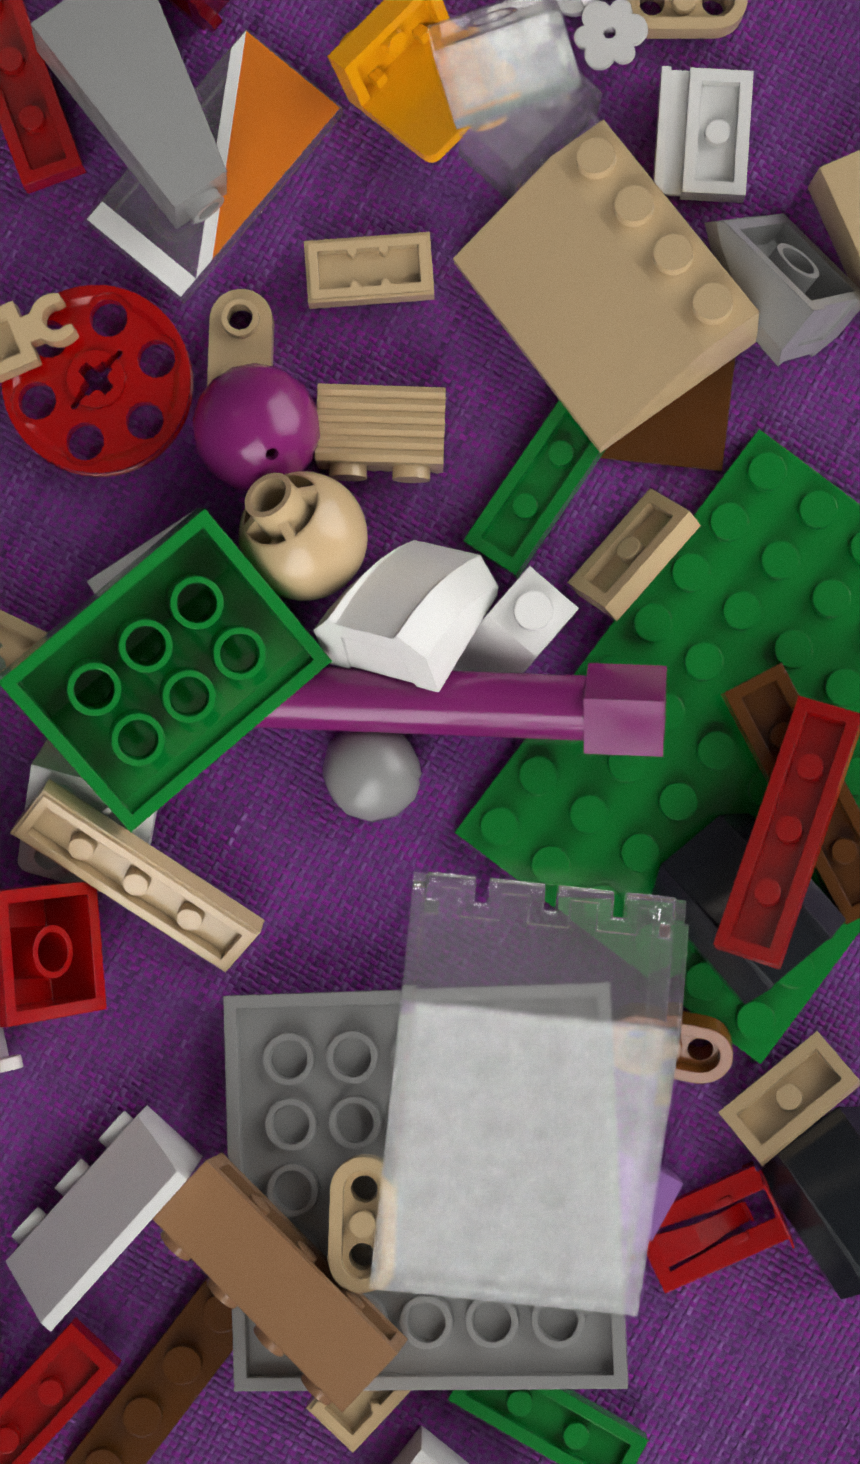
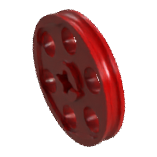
M84 285L58 292L63 298L66 307L60 311L53 312L47 320V325L63 327L72 324L77 330L79 338L66 346L64 351L58 356L49 358L39 355L43 365L1 383L3 400L9 418L22 439L41 457L60 469L88 477H112L138 470L153 462L172 445L184 427L190 413L194 392V376L192 363L184 341L174 324L156 305L127 289L109 285ZM107 304L121 306L127 313L125 328L114 336H102L93 328L95 312ZM161 344L168 346L175 355V362L171 371L162 377L146 375L141 370L140 365L143 352L152 345ZM106 368H112L107 376V379L112 384L111 390L104 394L96 389L89 396L85 395L90 386L84 378L85 374L90 369L100 374ZM35 386L49 387L55 393L56 404L54 410L50 415L42 419L27 417L22 407L24 395ZM141 406H154L163 415V426L160 432L149 439H140L132 435L129 429V418L132 412ZM84 426H92L99 429L104 437V445L101 452L90 460L75 458L70 450L72 434Z

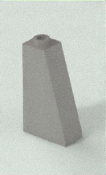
M63 0L30 23L36 50L173 226L178 229L191 219L194 223H200L212 216L224 203L223 196L227 194V170L159 0Z

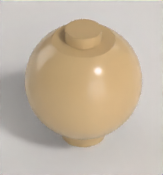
M296 471L285 475L282 473H270L252 484L245 497V509L240 519L238 537L240 551L278 596L290 600L310 601L321 599L337 592L355 576L365 557L368 531L365 516L358 501L345 486L323 474Z

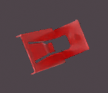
M753 1161L742 1165V1168L676 1197L660 1228L718 1210L765 1189L776 1217L729 1237L670 1271L669 1267L704 1250L746 1222L755 1220L746 1202L740 1201L726 1210L692 1225L656 1234L653 1241L648 1240L644 1250L665 1294L788 1239L792 1248H795L791 1231L783 1214L779 1211L762 1170L756 1171Z

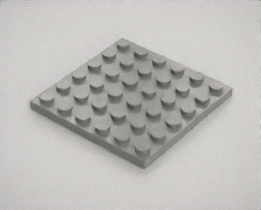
M610 982L223 996L228 1159L327 1258L330 1185L340 1165L355 1155L371 1154L385 1160L392 1167L397 1177L398 1209L395 1265L389 1279L381 1287L363 1294L408 1340L392 1361L363 1391L628 1389L629 1377ZM359 1176L354 1180L353 1188L360 1198L370 1199L377 1194V1184L371 1177ZM359 1243L352 1247L351 1255L357 1264L366 1266L375 1261V1252L370 1245ZM238 1306L232 1309L234 1391H308L301 1381L303 1372L285 1354L279 1357L266 1349L254 1333L253 1328L256 1324Z

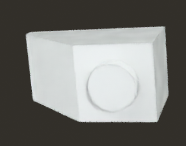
M529 566L482 620L452 671L524 673L579 608Z

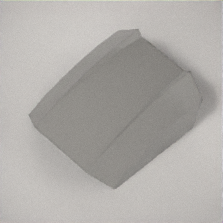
M784 213L704 222L712 254L759 310L756 342L777 366L781 365L784 361L810 355L813 357L837 338L860 311V288Z

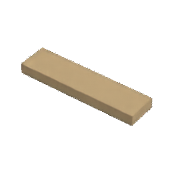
M51 779L47 780L18 818L10 834L224 972L231 967L261 933L264 923L263 918Z

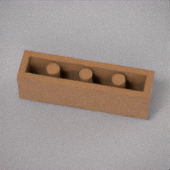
M223 1153L207 1159L153 1217V1220L163 1229L160 1236L168 1249L184 1261L192 1259L209 1276L207 1285L215 1297L229 1308L235 1309L238 1306L256 1324L253 1330L262 1345L276 1356L282 1357L285 1354L303 1372L301 1381L305 1388L324 1405L333 1403L343 1413L392 1361L408 1340L363 1293L351 1292L335 1281L329 1269L328 1258Z

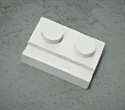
M662 66L659 84L653 181L665 196H680V200L743 203L746 196L754 71L690 67V71L671 70V66Z

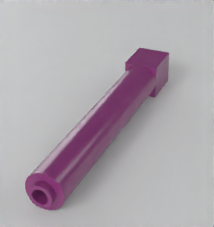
M588 663L587 675L451 671L439 692L416 687L412 682L355 667L348 669L326 666L254 728L584 741V754L663 757L666 723L667 666Z

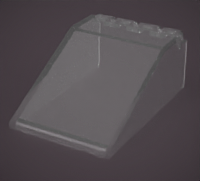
M428 871V873L414 872L408 904L369 1289L638 1316L682 1027L689 925L685 924L686 900H677L676 897L627 892L624 916L621 918L613 917L614 891L558 885L555 910H545V883L490 878L487 903L474 902L476 876Z

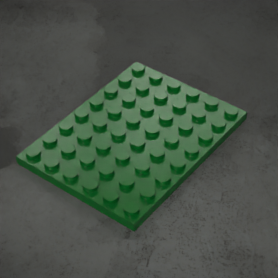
M759 429L693 515L701 526L618 621H613L573 674L587 675L588 663L667 666L666 723L663 757L584 754V741L525 738L454 833L692 1013L711 1016L721 1021L729 1030L732 1043L761 1064L860 932V918L847 925L842 924L831 939L819 946L774 984L769 991L744 1004L733 995L651 896L660 865L719 815L750 813L755 819L757 818L768 783L721 696L722 693L782 663L799 696L860 713V504ZM860 735L844 779L859 809ZM813 871L811 879L826 895L815 872Z

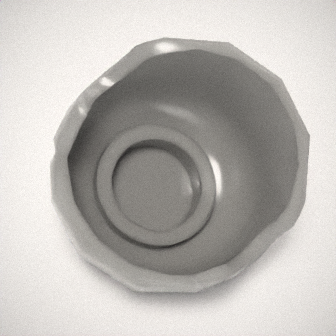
M340 731L328 743L322 768L325 784L336 804L346 814L370 822L398 816L415 799L420 787L419 779L422 775L419 759L410 742L401 733Z

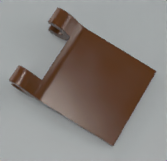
M735 358L605 450L600 459L721 472L724 460Z

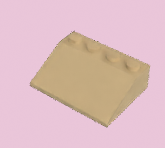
M604 119L552 155L453 258L456 267L600 453L756 343L759 310Z

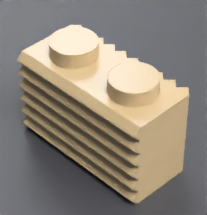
M318 383L317 413L320 439L315 450V461L318 469H329V477L341 481L366 480L367 470L374 472L392 471V480L397 482H429L430 472L436 474L443 473L446 388Z

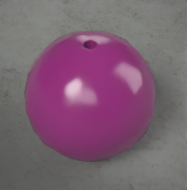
M259 363L232 367L214 378L200 395L193 417V430L198 455L212 474L237 490L248 491L255 481L270 473H282L285 475L291 472L304 471L314 459L315 450L320 439L316 404L305 385L278 367Z

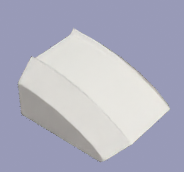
M413 540L382 557L350 585L327 610L315 627L314 633L321 648L332 660L329 664L348 669L350 667L363 669L412 682L416 687L439 692L498 593V585L481 555Z

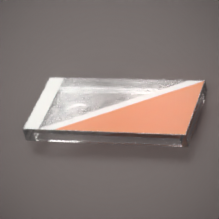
M247 29L243 31L194 89L227 170V194L223 196L224 203L206 220L194 223L191 219L176 229L128 168L85 218L90 228L183 304L192 296L343 116V109L338 103Z

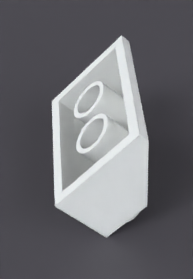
M148 1105L134 1119L124 1111L98 1139L107 1149L90 1167L83 1159H80L57 1184L55 1189L64 1197L47 1215L37 1207L11 1235L20 1246L5 1262L40 1323L50 1332L188 1180L203 1157Z

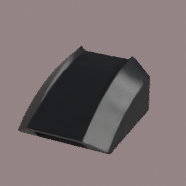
M750 813L723 814L714 819L660 865L651 896L733 995L744 1004H747L769 991L774 984L819 946L831 939L846 919L811 879L780 970L716 949L713 943L756 821Z
M860 1106L837 1107L816 1121L770 1159L763 1167L762 1172L770 1187L773 1198L830 1287L842 1300L860 1294Z

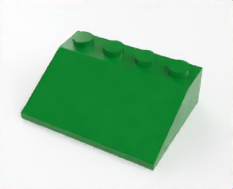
M196 508L0 673V686L124 826L132 832L332 662V660L205 508Z

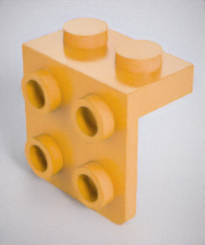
M383 0L354 30L348 32L341 39L339 45L327 56L349 102L429 163L439 161L516 83V74L513 66L450 20L443 0Z

